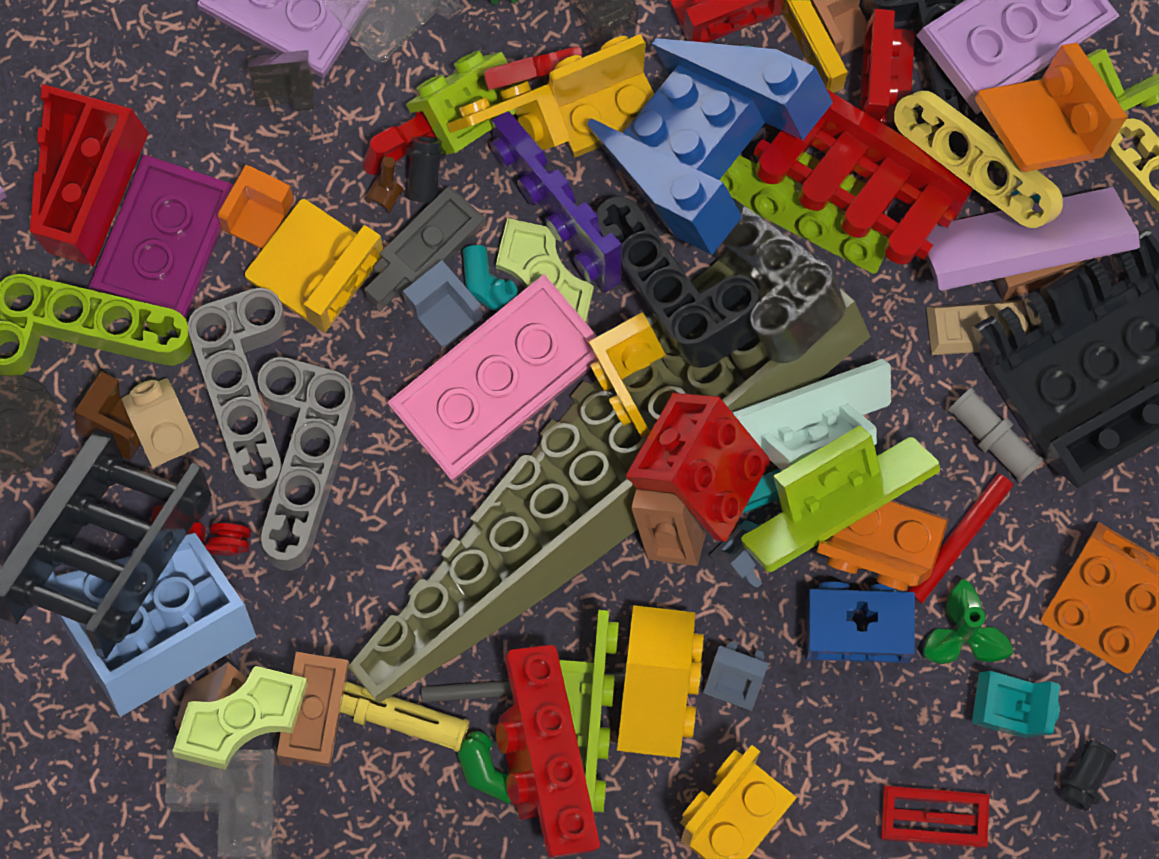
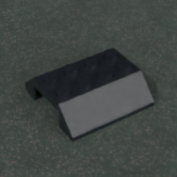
M1146 228L1139 232V248L1110 255L1119 283L1112 286L1105 267L1097 259L1092 258L1083 264L1084 270L1077 267L1041 287V295L1034 291L1025 296L1026 309L1034 329L1031 333L1025 335L1021 321L1011 307H1006L997 312L998 320L994 316H990L972 326L973 335L987 373L1042 459L1076 488L1082 487L1159 442V242L1152 232Z

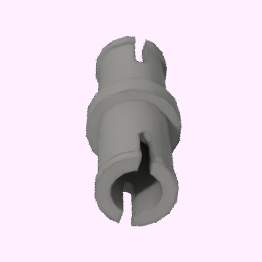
M972 387L948 409L951 414L953 413L981 441L978 446L984 452L990 450L1020 483L1043 461L1011 430L1014 424L1007 417L1002 420L975 393Z

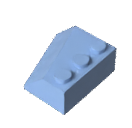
M196 533L185 536L131 620V627L127 636L122 642L116 643L107 659L96 655L84 629L86 625L57 614L79 654L120 717L257 637L245 604ZM131 556L114 561L126 565ZM79 570L55 576L54 572H52L44 584L47 588L99 607L113 583Z

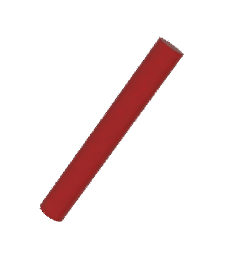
M997 474L940 547L930 578L918 586H910L906 592H915V601L922 605L1013 488L1014 485L1008 478L1001 474Z

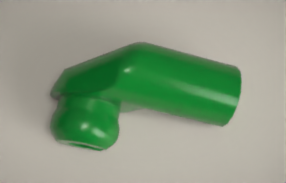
M480 731L469 733L465 740L462 741L457 755L467 784L510 805L511 801L507 792L508 775L494 768L490 754V748L493 743L490 737Z

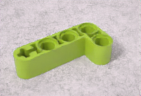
M14 274L0 282V347L7 342L19 343V349L14 356L0 359V375L5 378L21 376L30 369L41 336L171 366L183 363L189 358L193 351V344L186 319L181 313L173 309L26 274ZM31 295L34 297L31 306L26 310H11L13 301L19 296ZM72 306L83 309L80 318L71 323L59 321V317L65 309ZM119 318L132 320L129 330L120 335L108 333V328L114 320ZM145 323H147L151 332L145 331ZM170 330H175L178 338H170L167 345H162L158 336L167 337Z

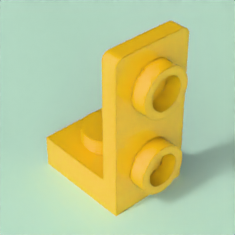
M528 81L500 91L503 101L490 106L486 97L460 107L459 110L462 118L447 123L449 132L452 133L514 109L519 124L542 151L571 140L549 84L531 90Z
M642 312L589 341L598 358V361L590 365L604 392L614 387L618 395L609 399L623 427L631 422L634 423L641 438L650 434V431L622 379L646 368L654 361L666 355Z

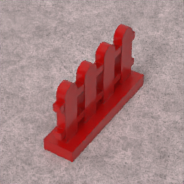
M828 89L827 91L833 103L804 140L781 130L771 144L764 139L758 143L753 154L760 158L756 166V174L763 182L779 184L787 175L802 184L798 198L805 208L812 211H820L831 202L846 211L841 220V225L848 235L862 238L867 236L873 228L888 237L884 252L887 258L896 264H908L915 255L925 260L934 246L927 241L928 237L938 224L948 228L952 221L958 218L973 191L971 186L912 141ZM811 145L826 153L814 170L799 162ZM853 171L868 179V182L857 196L841 188ZM896 197L911 206L900 223L884 214Z

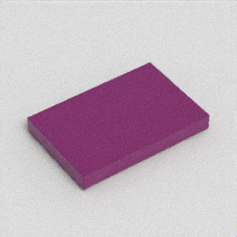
M143 154L88 289L173 309L181 313L186 319L222 231L218 213L234 184Z

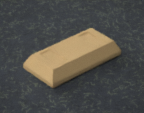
M1024 299L926 306L931 355L980 352L973 335L972 326L990 316H994L998 320L997 312L1006 307H1011L1021 321L1025 335L1029 334V318Z

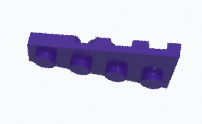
M509 111L491 120L493 141L490 142L492 152L504 168L509 165L514 168L520 177L517 180L518 186L527 201L532 206L539 203L548 215L545 219L546 224L555 239L560 244L567 241L576 253L574 262L581 275L589 283L595 280L604 293L621 283L622 244L612 232L603 237L597 224L599 222L598 216L586 202L578 207L575 205L576 200L569 181L558 169H553L550 172L546 171L544 167L547 165V159L544 152Z

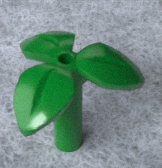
M960 580L949 592L944 610L949 619L956 625L955 630L946 628L934 629L924 642L923 656L934 663H951L958 659L963 643L969 644L974 657L979 661L996 662L1013 655V646L1003 632L995 627L981 628L985 621V613L982 610L980 597L968 580Z

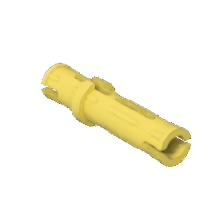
M346 681L341 713L354 717V723L364 726L366 721L411 737L453 749L455 752L460 750L462 741L465 740L470 720H463L393 696L378 704L365 687Z

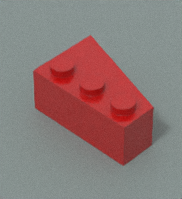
M42 84L41 99L44 105L42 127L38 128L37 136L40 154L38 172L34 173L30 233L49 254L94 267L149 132L131 108Z

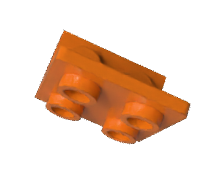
M1077 42L1060 46L1041 80L979 90L975 97L976 103L1019 169L1023 172L1103 158L1128 117Z
M892 500L832 537L821 541L817 553L828 556L827 565L853 574H857L858 569H867L878 573L877 582L894 589L907 591L908 586H918L930 578L949 519Z
M1098 522L1081 554L1044 612L1041 622L1124 673H1131L1159 629V557Z

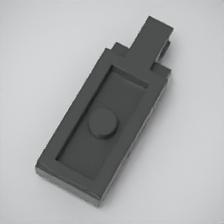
M447 187L380 253V260L373 267V270L379 275L364 289V292H366L365 299L381 312L399 293L403 296V290L443 260L446 264L486 225V218L453 188Z

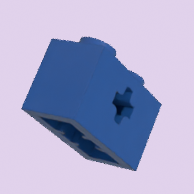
M824 582L819 584V589H810L806 599V660L910 663L915 654V592H902V590L883 584L871 585L870 591L850 590L849 584L842 582ZM855 611L863 612L864 620L873 621L868 624L864 632L857 631L856 623L848 621L852 619Z

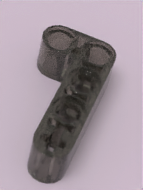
M732 197L742 218L712 256L739 276L742 275L750 278L756 284L757 289L766 295L754 307L750 319L751 325L768 358L776 363L795 361L804 355L841 320L846 310L844 297L832 270L827 264Z

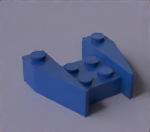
M656 38L652 45L670 76L624 133L592 118L588 121L587 125L608 159L675 237L713 255L742 218L727 188L720 181L721 177L764 123L804 140L833 101L815 66L777 49Z

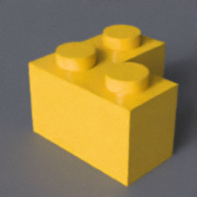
M633 605L617 751L680 758L682 738H693L696 707L687 706L688 694L698 695L704 639V634L694 633L695 612Z

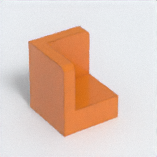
M246 164L218 213L222 231L263 249L281 226L294 203L291 186Z

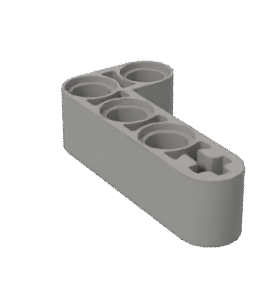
M264 288L251 289L205 304L192 313L188 322L189 335L236 476L243 491L251 498L258 500L273 497L282 469V463L245 352L279 340L286 328L285 313L280 299L274 292ZM259 309H268L275 313L274 318L265 325L258 326L249 322L251 315ZM211 325H220L226 328L223 337L217 341L208 342L201 339L202 332ZM233 370L242 374L241 380L232 388H222L216 385L218 377L226 371ZM248 416L258 421L256 428L249 434L238 435L231 431L235 421L241 417ZM257 450L267 478L261 481H257L254 475V468L248 454Z
M277 357L266 362L260 369L257 381L264 403L270 410L278 414L297 418V422L262 529L261 542L267 559L273 566L280 570L291 571L305 564L311 554L355 413L356 402L351 383L345 375L297 360ZM279 378H290L296 382L294 389L288 394L276 395L270 392L272 383ZM329 391H338L345 396L342 404L333 409L320 406L318 401L324 393ZM314 438H323L330 443V447L323 455L313 457L303 452L306 443ZM305 485L315 490L314 497L307 504L295 505L288 500L290 492L295 487ZM288 517L295 521L292 533L297 546L288 545L284 553L279 551L276 540L284 541L290 527L287 520Z

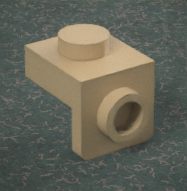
M168 378L160 381H145L134 387L129 395L122 398L124 407L152 468L199 448L198 442Z

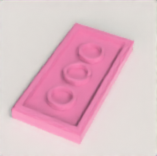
M543 274L395 395L387 404L453 482L591 369L590 365L598 361V358L589 341L597 338V336L546 275Z

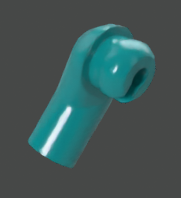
M473 245L462 250L466 288L478 302L490 310L499 311L518 296V289L513 281L509 279L505 283L503 279H499L489 273L487 247Z

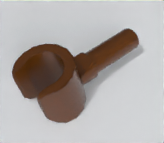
M385 157L383 159L381 175L377 176L364 198L368 204L372 201L377 202L385 208V212L390 214L404 190L400 184L394 181L395 160L392 157Z

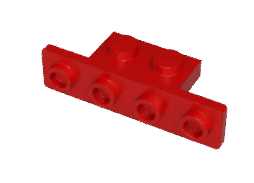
M554 645L512 649L506 653L505 662L515 704L498 718L499 723L496 727L497 745L500 752L506 754L510 773L507 778L509 799L513 805H517L520 820L539 817L547 855L550 858L594 852L600 847V841L557 648Z

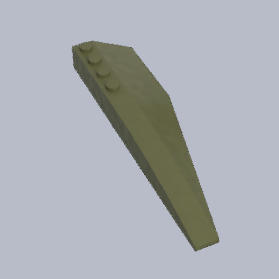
M762 224L691 283L698 293L702 294L731 276L742 275L750 278L756 284L769 315L765 330L759 336L717 363L708 367L697 368L683 360L655 317L651 315L647 320L666 355L654 361L646 368L622 379V382L650 432L673 393L720 397L733 413L816 383L868 340L871 336L856 302L765 224ZM674 296L667 303L675 301L679 296ZM749 304L740 305L733 312L744 310ZM698 332L689 340L700 338L705 332ZM598 379L592 384L585 381L581 383L572 394L571 398L574 403L558 422L552 419L540 433L542 440L530 456L522 455L473 514L470 518L473 525L460 541L454 538L440 554L444 561L427 581L421 578L408 593L411 598L407 606L398 616L390 615L350 663V671L378 704L439 668L518 617L638 529L632 511L636 488L625 476L649 434L641 438L633 422L623 427L609 401L610 398L618 395L614 387L604 392Z

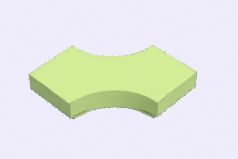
M507 218L496 261V269L511 274L525 288L545 274L586 323L594 286L576 278L564 267L556 251V239L548 227Z
M255 666L243 686L233 694L213 702H188L172 751L174 757L226 770L235 752L249 740L271 732L293 734L308 686L307 679Z

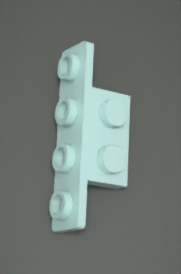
M880 359L735 411L733 414L768 455L769 460L782 471L859 425L872 435L873 443L876 445V426L863 415L887 407L891 403V365L884 359Z

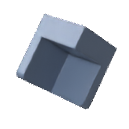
M443 260L403 290L405 306L443 348L450 345L482 319L480 303Z

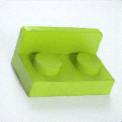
M477 50L462 57L454 63L456 72L444 78L443 74H440L425 81L416 88L419 96L406 103L410 113L424 112L438 139L442 140V147L446 151V155L458 152L492 129L491 120L500 116L497 115L452 133L449 132L447 123L462 118L459 110L460 107L486 97L490 106L503 101L500 91L513 86L489 92L484 76L486 69L508 64L502 52L483 56L480 50ZM514 109L509 110L512 115L515 114Z

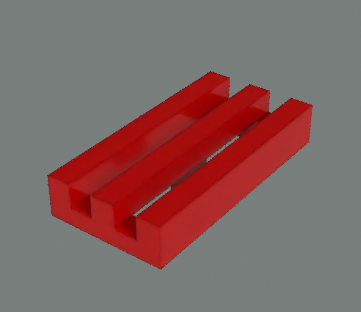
M884 786L880 840L986 849L988 845L990 794ZM895 799L972 805L978 806L977 815L894 809ZM894 820L972 826L977 827L976 835L898 829L893 828Z

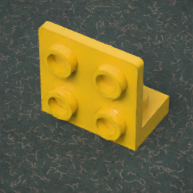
M641 34L629 39L627 36L611 39L601 47L600 51L584 58L580 55L568 57L559 62L554 70L549 73V86L555 96L571 140L566 143L573 158L601 147L587 125L591 118L624 133L654 96V92L644 74L646 43Z
M301 199L246 270L245 277L248 282L257 288H264L274 292L282 305L323 333H326L373 271L375 264L380 260V253L383 251L381 235L366 225L356 234L308 200Z
M753 745L748 748L744 755L735 749L717 771V777L713 783L718 787L710 797L701 791L682 815L684 818L680 824L685 828L681 842L702 859H748L797 798L756 765L760 751Z

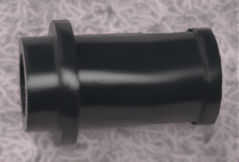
M425 136L413 137L412 145L406 148V154L411 156L406 198L411 201L431 203L438 197L440 159L446 157V151L442 149V140Z
M1086 740L1069 779H1062L1060 787L1063 789L1060 798L1077 809L1089 811L1092 804L1099 803L1100 796L1097 792L1117 754L1100 742Z

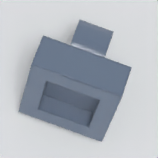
M745 520L729 536L727 541H723L710 554V557L723 571L738 576L745 583L758 588L762 584L754 573V567L758 562L744 548L741 538L760 525Z
M731 641L727 644L726 648L719 646L703 694L752 711L769 663L764 662V653L757 650L754 658L736 652L737 642Z

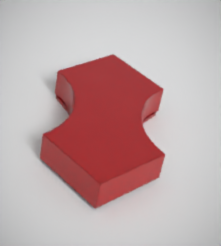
M576 46L486 69L484 76L488 90L491 92L526 81L530 82L547 78L549 73L562 60L575 55H580L583 58L582 50Z

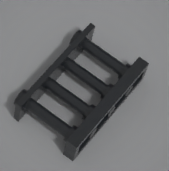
M95 428L1 567L0 618L18 625L28 609L33 606L43 608L86 625L84 629L96 655L107 659L116 643L122 642L127 636L131 627V620L196 519L202 518L209 507L212 494L202 467L192 463L179 484L125 465L114 435ZM116 483L166 502L153 524L101 506L98 503L108 488ZM89 523L140 542L126 565L71 544L82 527L87 526ZM62 564L113 583L99 607L47 588L44 584L54 569Z

